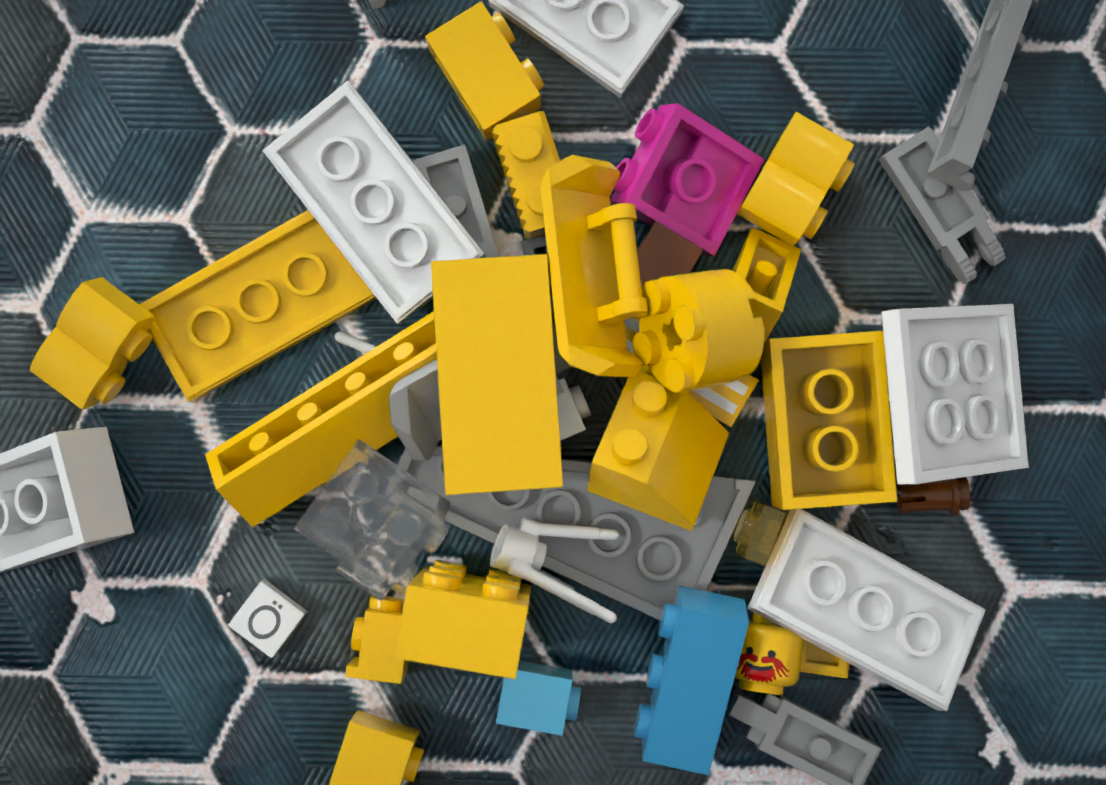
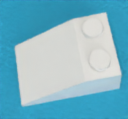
M107 427L54 432L0 453V573L93 547L134 533Z

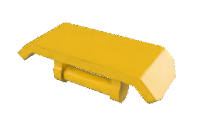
M570 155L548 166L541 182V199L559 353L571 366L596 376L637 377L643 362L627 348L624 322L626 319L648 314L647 299L642 296L634 222L637 221L636 207L630 203L611 205L610 195L620 177V171L612 163Z

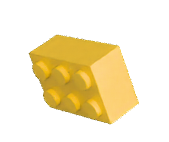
M883 331L766 340L761 355V370L772 506L781 510L897 502Z
M435 560L434 566H430V568L424 567L407 585L395 658L516 679L531 585L521 584L520 577L502 570H489V575L486 577L466 574L467 565L451 561Z

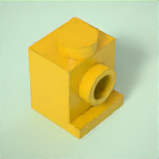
M380 595L370 596L369 608L365 610L364 618L356 617L354 622L351 650L360 651L359 657L355 656L347 664L345 677L396 684L403 682L407 675L409 661L395 658L403 613V599Z

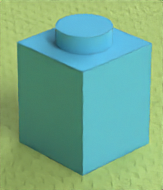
M519 661L516 679L504 677L496 724L563 736L565 720L576 721L581 695V687L572 686V670Z

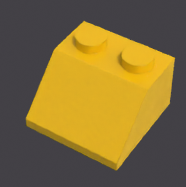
M640 371L637 377H628L592 461L587 491L692 531L729 432L689 391L675 393L664 387L654 376Z

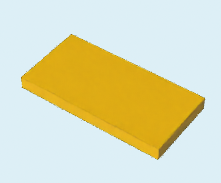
M307 210L139 305L155 316L148 332L153 336V341L187 402H195L371 303L377 297L310 211Z
M547 254L431 261L445 495L563 487Z

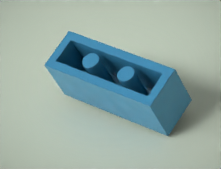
M679 585L675 603L664 604L658 636L666 638L662 655L652 654L646 687L652 688L653 692L649 705H639L634 728V737L642 739V761L709 775L749 625L745 599Z

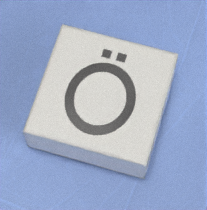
M264 579L260 581L228 626L270 658H273L308 611Z

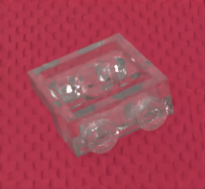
M358 439L300 517L294 530L337 558L339 563L335 571L382 601L391 589L398 594H401L406 589L418 570V566L413 563V560L422 549L432 554L442 543L450 529V526L444 523L451 502Z

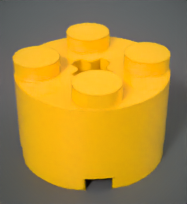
M719 269L667 276L645 282L642 287V296L647 299L648 314L639 317V332L633 338L632 347L634 355L643 362L642 366L648 365L655 378L664 387L676 393L723 385L738 381L739 378L750 375L756 369L763 352L764 325L762 317L753 318L748 300L755 299L756 297L752 288L742 276L729 269Z

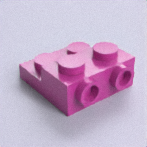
M678 103L660 105L658 110L650 109L642 117L636 128L635 137L641 143L632 160L625 158L616 167L620 171V177L614 186L615 192L610 203L614 205L622 203L634 204L638 220L650 227L657 221L703 249L702 254L715 256L765 159Z

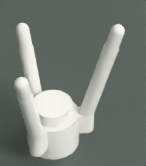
M526 517L522 518L518 528L507 524L501 528L491 553V567L526 579L608 623H614L617 620L614 612L574 591V587L541 570L546 556L547 545L539 542L538 538L539 536L592 540H617L619 538L617 530L540 523Z

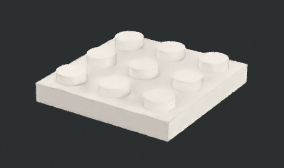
M1013 304L908 308L882 311L897 484H920L1029 468Z

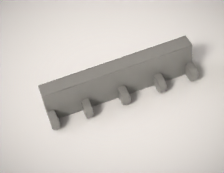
M990 0L927 175L960 190L968 191L972 189L976 177L968 172V170L973 168L980 147L988 145L991 137V132L987 129L997 99L1005 97L1008 89V83L1004 81L1014 52L1020 51L1023 47L1025 36L1021 31L1029 10L1037 7L1039 0Z

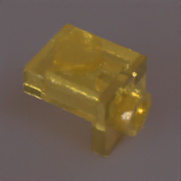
M754 501L751 511L744 510L737 524L733 541L738 543L735 552L747 560L766 567L788 514Z

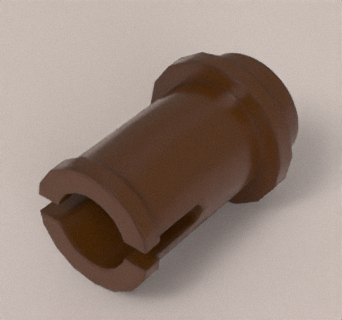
M966 477L920 484H896L897 491H901V494H897V506L900 514L922 511H948L950 516H957L959 510H968L970 506V489Z

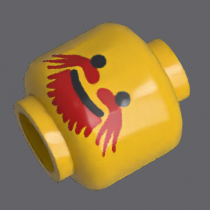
M753 612L752 622L749 621L735 674V679L739 680L738 688L760 693L783 695L784 687L793 686L798 682L804 640L794 632L778 626Z

